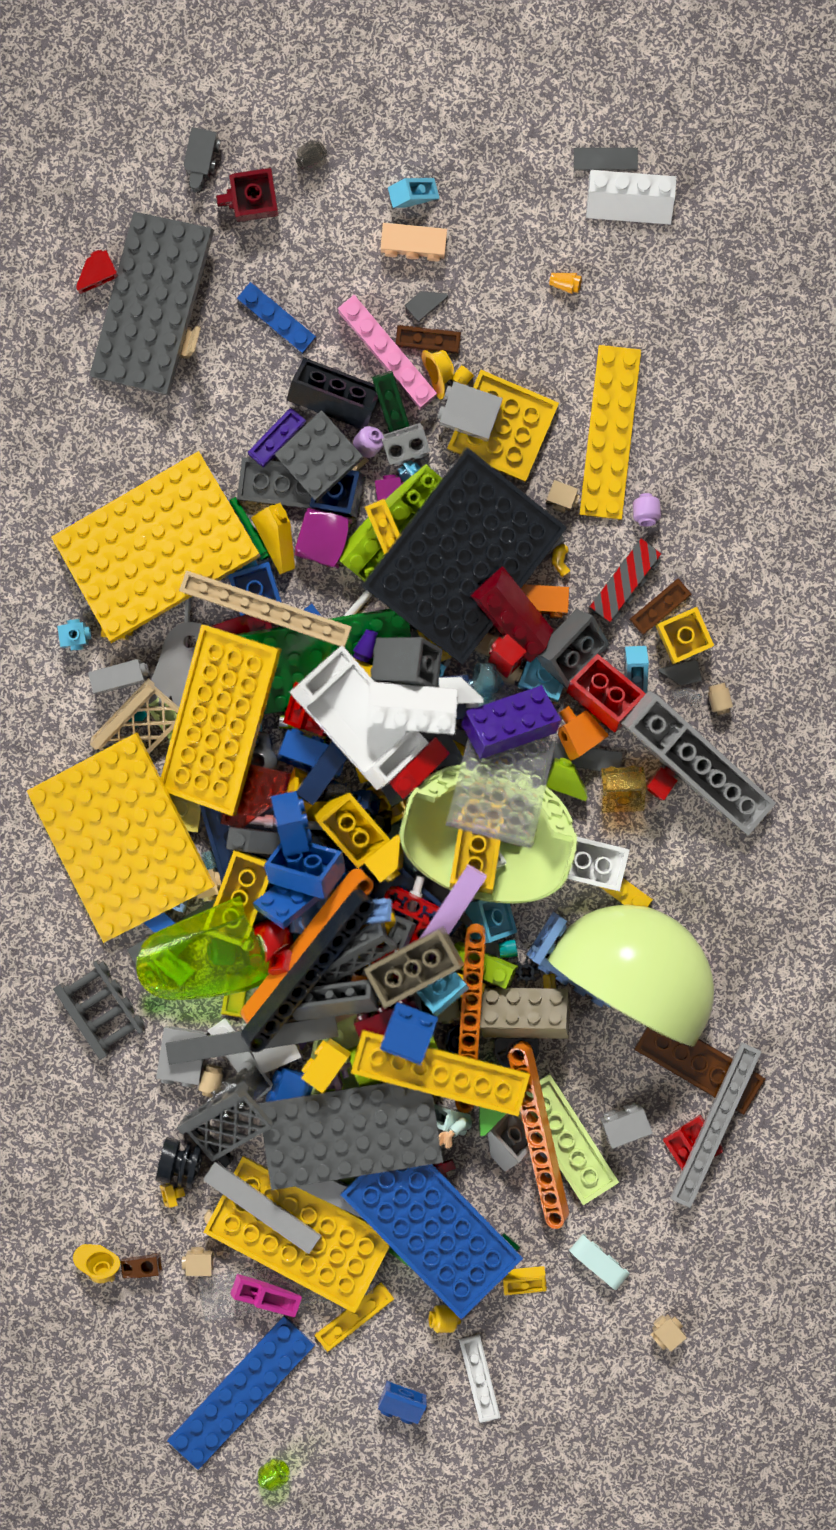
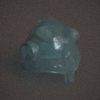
M477 663L473 669L472 680H469V685L473 686V689L483 699L491 700L492 695L503 687L504 681L496 670V664Z

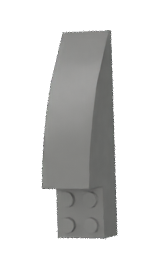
M648 691L621 722L627 730L644 744L643 746L651 754L670 768L681 780L746 835H749L776 804L657 694Z

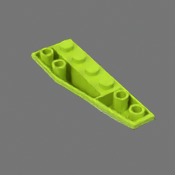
M427 464L386 499L399 533L403 531L442 479ZM369 517L346 541L339 558L341 563L363 581H365L384 556L383 549Z

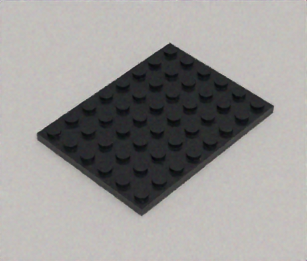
M466 447L374 567L361 587L463 665L494 625L470 595L501 567H504L517 585L522 588L567 527Z

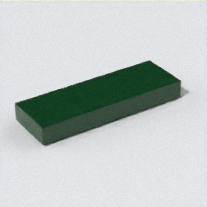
M392 370L372 377L389 433L409 427L410 425Z

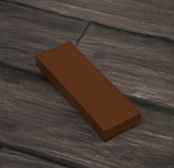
M397 325L395 344L400 348L436 352L444 350L447 353L459 354L461 332Z
M677 578L629 620L643 636L692 594L680 579Z

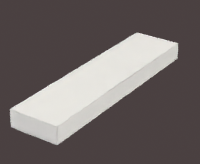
M480 1334L459 1339L479 1422L482 1423L500 1418Z

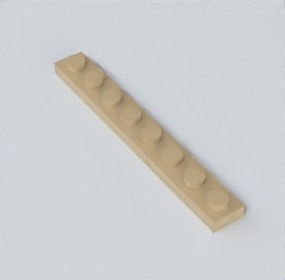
M187 570L179 590L182 593L337 646L342 645L344 648L351 630V626Z

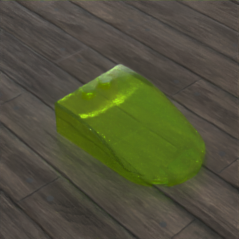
M238 896L152 934L143 942L138 956H136V972L141 985L156 997L174 1001L205 999L232 995L260 986L269 975L270 960L268 963L265 962V951L245 915L242 898Z

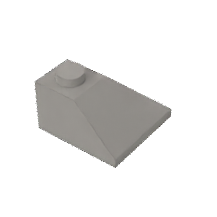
M506 1113L488 1132L490 1156L504 1171L518 1164L529 1151L524 1124L520 1115L515 1116Z

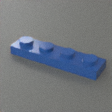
M250 282L237 297V300L302 354L316 338L314 334L253 283Z

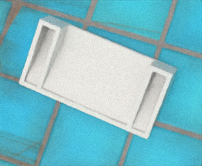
M341 645L294 687L290 693L375 789L378 790L403 769L428 742L419 731L366 727L370 682L374 681Z

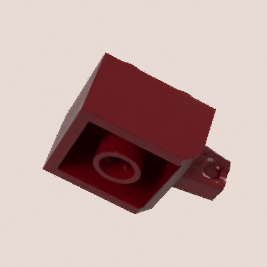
M272 168L233 173L229 175L231 189H227L226 194L216 195L218 207L229 206V210L234 209L237 222L279 216ZM256 192L257 198L252 199L251 193Z

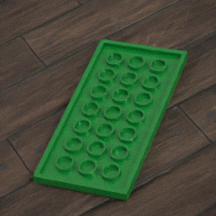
M390 608L330 618V620L351 626L345 649L352 657L354 654L353 649L366 629L378 633L377 638H411L409 623ZM285 627L236 634L281 649L264 715L286 711L294 682L300 683L340 647ZM373 655V659L370 658V661H369L370 665H372V666H373L374 655Z

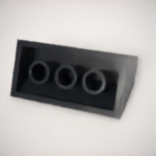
M304 357L291 381L286 401L316 413L322 410L328 417L362 429L369 426L379 399L374 384Z

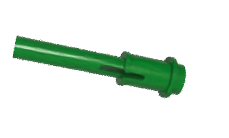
M232 498L229 502L261 556L259 558L261 561L269 558L270 554L259 533L255 530L237 498Z

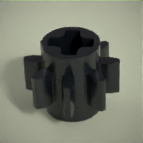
M528 957L525 958L524 963L517 961L519 969L516 970V973L519 974L517 981L523 979L526 985L530 979L536 981L534 973H540V969L534 968L536 963L534 961L532 963L528 962ZM522 967H525L526 969L530 967L531 975H522Z

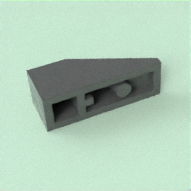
M231 825L229 827L226 849L272 854L281 841L278 832Z

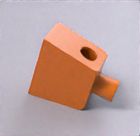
M570 706L559 712L565 724L558 728L557 734L570 761L580 757L609 736L586 710L575 715Z

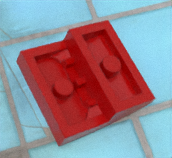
M294 682L293 688L296 687L299 684V682ZM291 694L283 723L320 736H327L325 731Z
M701 1114L663 1138L664 1143L682 1170L705 1122ZM719 1145L715 1156L723 1153L721 1145Z

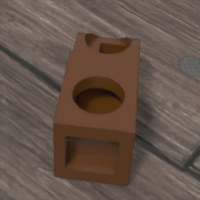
M160 1252L120 1260L122 1278L159 1276L163 1272Z

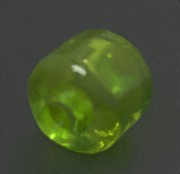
M271 1459L258 1470L259 1485L263 1489L272 1492L279 1489L288 1482L290 1474L288 1465L283 1460Z

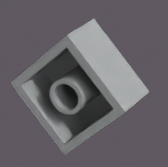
M635 1102L628 1103L623 1106L624 1110L618 1112L610 1110L603 1114L604 1117L600 1118L612 1149L653 1134L640 1103L637 1105Z

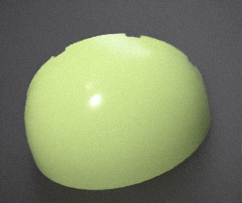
M466 763L447 767L433 773L424 779V782L411 793L401 824L400 842L410 862L421 873L437 884L449 890L452 889L449 886L463 799L506 805L505 815L510 799L531 805L521 845L516 846L500 841L499 851L507 863L496 870L492 894L477 892L473 897L474 899L512 904L532 902L555 893L565 883L573 863L577 845V836L572 826L573 820L562 801L546 786L541 787L535 783L529 775L494 764L480 763V766H467Z
M614 905L597 909L570 925L559 938L548 957V961L556 969L596 997L640 1023L678 1042L695 1046L708 1023L714 1001L713 976L708 960L693 935L678 921L660 911L635 905Z

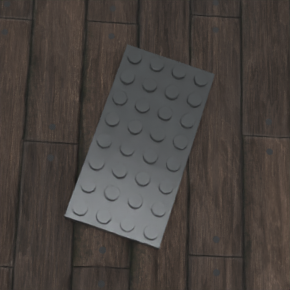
M133 212L117 271L118 276L114 282L90 377L170 396L214 233L212 228Z
M385 1082L324 1092L323 1094L318 1093L258 1103V1106L274 1123L270 1129L262 1133L271 1190L443 1162L441 1146H439V1133L433 1096L426 1092Z

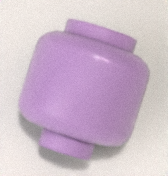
M366 426L354 437L353 446L363 457L371 458L382 449V439L384 436L379 429L373 426Z
M643 493L633 501V518L640 526H653L661 518L660 501L650 493Z

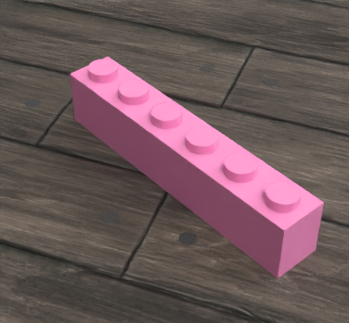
M355 295L338 308L339 314L388 372L392 370L395 381L420 411L437 397L436 391Z

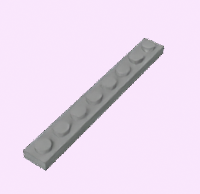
M743 1042L740 1043L670 1199L691 1208L762 1051Z

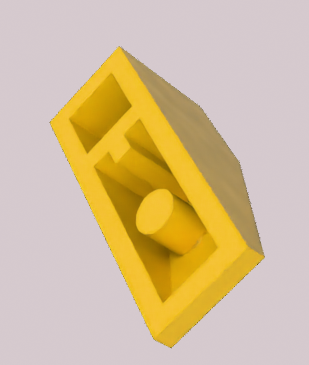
M281 503L268 506L251 517L281 575L295 569L291 523Z

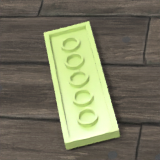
M549 1073L540 1079V1085L559 1168L581 1203L585 1205L618 1184L619 1181ZM526 1091L529 1097L534 1098L531 1092ZM531 1112L533 1117L538 1118L535 1112ZM537 1132L539 1137L543 1138L542 1135L539 1132Z

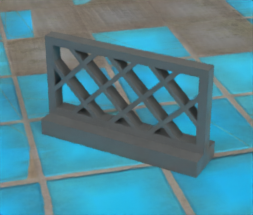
M244 1081L184 1116L177 1126L181 1134L187 1132L212 1162L270 1129L274 1124L246 1092L249 1086ZM244 1100L250 1107L249 1110L239 1108L240 1102ZM225 1111L234 1112L235 1118L225 1117ZM239 1114L249 1116V1123L240 1121ZM253 1117L260 1119L264 1125L253 1124ZM210 1120L220 1121V1128L211 1126ZM224 1123L234 1125V1131L224 1129ZM239 1126L248 1128V1134L238 1133ZM194 1129L205 1130V1136L199 1135ZM210 1131L218 1133L219 1140L210 1138ZM224 1135L234 1137V1142H225ZM209 1144L219 1146V1151L214 1153Z

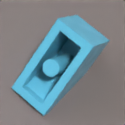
M404 178L388 187L393 208H406L440 199L434 178Z
M647 646L625 647L624 658L625 677L647 693L649 669Z

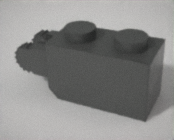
M191 127L183 165L190 175L189 185L191 191L195 193L202 191L205 178L209 179L210 174L215 173L216 161H214L215 152L219 153L221 140H218L217 132Z

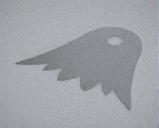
M197 622L178 624L168 633L151 679L155 683V687L168 698L171 696L172 701L178 707H180L195 647L187 648L184 645V639L187 636H194L197 641L201 624ZM156 694L149 699V704L158 698ZM159 698V706H162V701Z

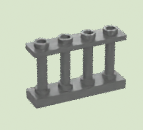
M97 959L93 962L94 970L70 986L68 984L65 986L61 983L53 988V990L98 1059L101 1060L109 1054L107 1050L110 1049L109 1046L135 1029L139 1034L144 1032L143 1026H145V1023L139 1014L135 1016L131 1010L134 1006L128 997L124 998L120 993L122 988L116 979L112 980L108 975L110 969L107 964ZM101 976L107 987L83 1003H76L72 997L74 992ZM110 994H113L119 1004L96 1020L88 1022L84 1016L86 1010ZM124 1011L131 1022L106 1039H100L96 1034L97 1028Z

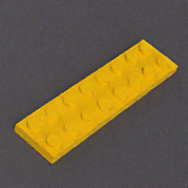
M598 346L579 515L622 520L641 356L640 349Z
M362 1030L351 1069L352 1074L519 1116L530 1077L529 1073L430 1047L427 1048L423 1061L419 1065L380 1050L384 1035Z

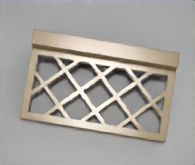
M148 678L91 737L90 745L95 750L103 751L107 749L104 746L108 741L120 742L129 737L120 736V729L123 726H132L133 734H135V726L148 725V735L140 736L141 740H148L149 747L146 750L150 754L174 729L176 719L165 720V710H174L178 713L179 707L156 688L155 683ZM156 694L161 699L162 706L149 707V699ZM162 710V721H150L149 711ZM137 711H147V721H135L134 714ZM150 725H163V732L160 735H151Z

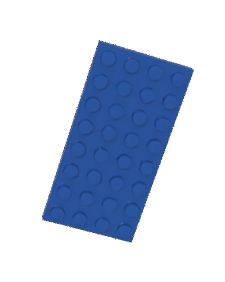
M433 1164L358 1176L340 1194L460 1319L465 1317L523 1259Z

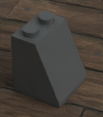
M422 637L376 638V645L373 649L374 660L371 668V678L374 682L438 687L442 656L441 648Z

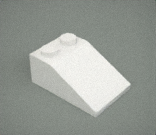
M577 836L576 851L567 879L620 891L630 850Z

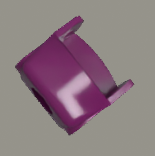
M307 508L295 546L294 556L339 569L340 565L337 562L346 543L348 524L352 525L353 520L336 514Z

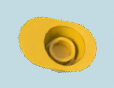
M424 350L421 354L423 365L429 373L437 397L443 399L445 396L444 384L454 374L453 363L444 350L432 354Z
M82 1244L73 1254L74 1265L88 1275L95 1283L101 1284L115 1280L116 1272L120 1268V1260L116 1254L101 1245Z

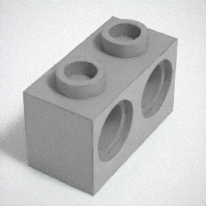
M421 423L383 435V447L390 465H401L407 459L413 457L414 459H419L426 456V453L431 452ZM419 438L421 439L420 445L416 447L411 446L412 440ZM394 445L401 446L398 453L390 452Z

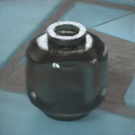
M309 140L297 149L298 158L295 160L301 170L306 169L309 172H314L326 164L328 152L320 141Z

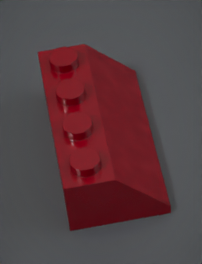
M501 567L470 596L504 637L508 634L526 650L523 659L531 663L546 649L553 628L505 568Z

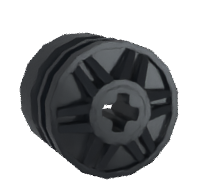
M166 1137L159 1159L156 1182L170 1184L173 1176H178V1187H181L184 1178H187L186 1188L192 1189L199 1175L202 1163V1149L196 1144L194 1153H191L192 1143L188 1142L185 1150L182 1151L180 1150V1140Z

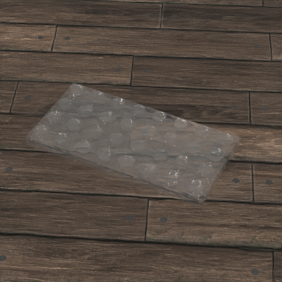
M483 678L479 695L483 698V704H479V706L526 690ZM559 699L558 702L550 700L561 718L559 712L563 710L565 700ZM558 730L555 734L481 760L468 738L446 825L531 848Z

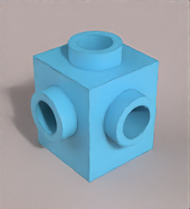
M80 619L68 620L66 625L57 626L60 647H70L71 651L84 649L83 645H89L88 639H91L90 627H86V623L80 622ZM77 631V637L73 638V633Z

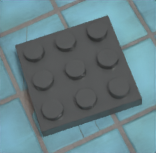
M322 410L275 453L276 457L317 502L364 459L362 454Z

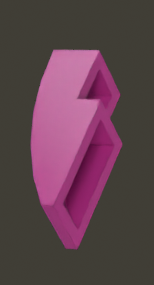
M240 1274L236 1275L230 1293L234 1300L254 1304L256 1308L291 1317L296 1316L302 1296Z

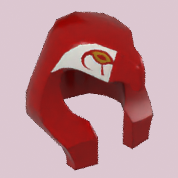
M268 919L253 926L248 937L247 946L249 954L257 957L260 952L258 939L260 938L265 952V962L268 963L276 952L289 949L294 943L292 933L289 932L288 927L283 929Z

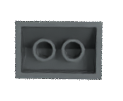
M575 609L551 635L546 649L537 656V659L547 672L568 689L570 681L597 653L600 655L610 644L593 615Z

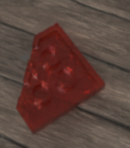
M250 764L237 814L231 816L222 812L220 824L244 828L273 806L271 796L288 793L291 773Z

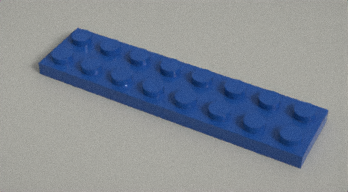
M284 1315L167 1441L199 1470L306 1356L315 1344Z

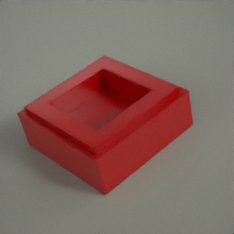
M288 949L276 952L270 959L268 973L277 975L288 972L292 952Z

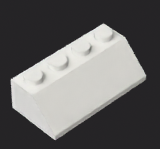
M591 170L588 183L586 218L671 225L676 176Z
M370 682L366 727L454 734L458 689Z

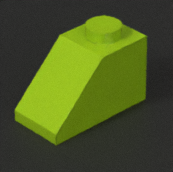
M554 758L546 778V787L586 801L587 789L575 764H572V761L566 758Z

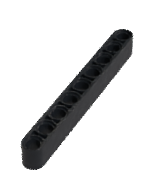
M357 889L350 893L243 1028L241 1038L252 1052H260L269 1044L372 914L375 904L363 890Z

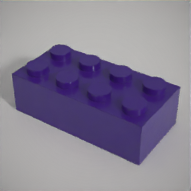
M541 685L465 711L461 725L481 760L555 734L560 725L561 718Z

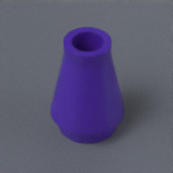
M366 629L353 649V657L369 663L370 658L373 659V649L378 633Z

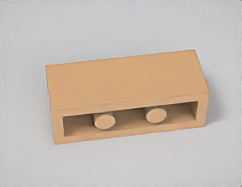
M383 223L381 253H385L387 257H397V254L406 255L408 259H419V256L427 257L429 261H440V258L444 259L447 229Z

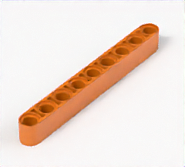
M357 868L349 872L288 949L292 952L289 970L351 892L360 889L367 896L370 894L374 884L362 869ZM288 972L277 975L269 973L241 1009L240 1014L246 1024Z
M472 924L466 931L463 981L468 985L469 989L462 994L458 1055L469 1056L478 1060L486 936L485 929L480 924ZM476 932L479 933L482 937L478 940L472 939L470 935ZM475 953L480 958L478 960H471L469 955ZM475 974L479 978L476 981H471L468 979V976ZM475 995L477 1000L469 1001L466 997ZM471 1015L474 1016L476 1020L473 1022H469L465 1019V1017ZM472 1036L475 1040L466 1042L464 1037ZM455 1100L456 1108L460 1112L467 1113L474 1108L472 1104Z
M520 1041L509 1051L508 1059L511 1069L525 1071L530 1074L526 1091L531 1092L534 1098L529 1097L525 1091L520 1111L545 1221L550 1228L558 1229L563 1226L569 1216L568 1204L533 1049L528 1042ZM517 1050L522 1051L524 1057L519 1056ZM531 1112H535L538 1118L533 1117ZM535 1132H539L543 1138L537 1137ZM540 1152L546 1154L547 1158H543ZM544 1173L550 1174L552 1179L547 1178ZM549 1193L554 1194L557 1199L552 1198ZM553 1213L559 1214L561 1219L556 1218Z

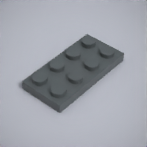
M242 457L237 500L271 505L281 503L282 506L315 509L310 507L312 496L282 462L270 461L263 468L254 459Z

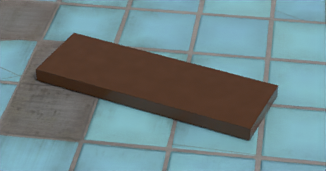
M648 1026L634 1048L635 1051L716 1098L733 1058L701 1039H698L695 1046H689L667 1037ZM754 1071L752 1072L735 1109L743 1115L746 1113L766 1078Z

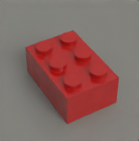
M598 653L570 681L567 693L615 733L622 726L621 722L646 694Z

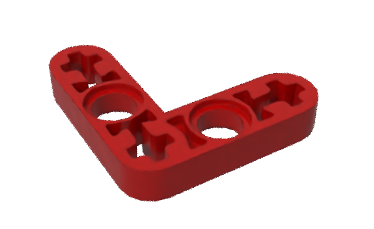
M392 886L386 890L384 899H391L389 894L393 895L394 892L398 893V898L401 900L404 899V896L407 897L404 907L400 906L402 901L395 899L394 902L392 901L391 908L419 921L410 940V943H412L413 940L419 939L418 931L426 929L431 921L429 914L424 912L423 916L420 915L423 911V906L427 907L426 912L430 914L433 911L437 912L440 907L400 887ZM411 901L418 902L420 905L419 910L415 912L410 911L407 906L408 903Z

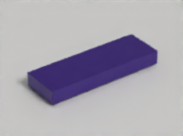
M290 407L248 451V455L264 468L276 456L275 453L306 425L307 421Z

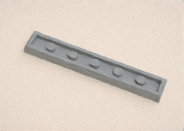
M218 1162L213 1164L204 1177L203 1181L309 1254L321 1237V1234Z

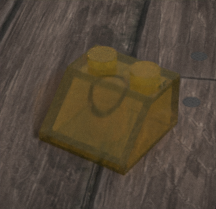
M644 767L601 768V813L644 811L646 797Z

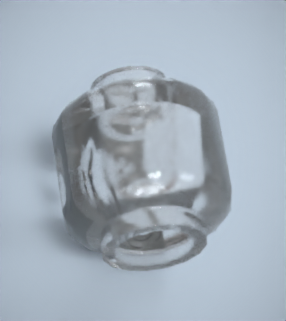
M340 776L338 779L332 778L321 794L324 795L325 802L351 792V782H348L344 776Z

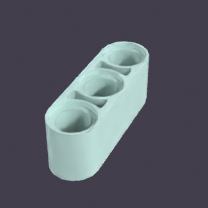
M582 1234L569 1251L610 1287L617 1290L630 1273L626 1269L621 1268L618 1265L619 1263L610 1255L607 1256L596 1243L589 1241L585 1234Z

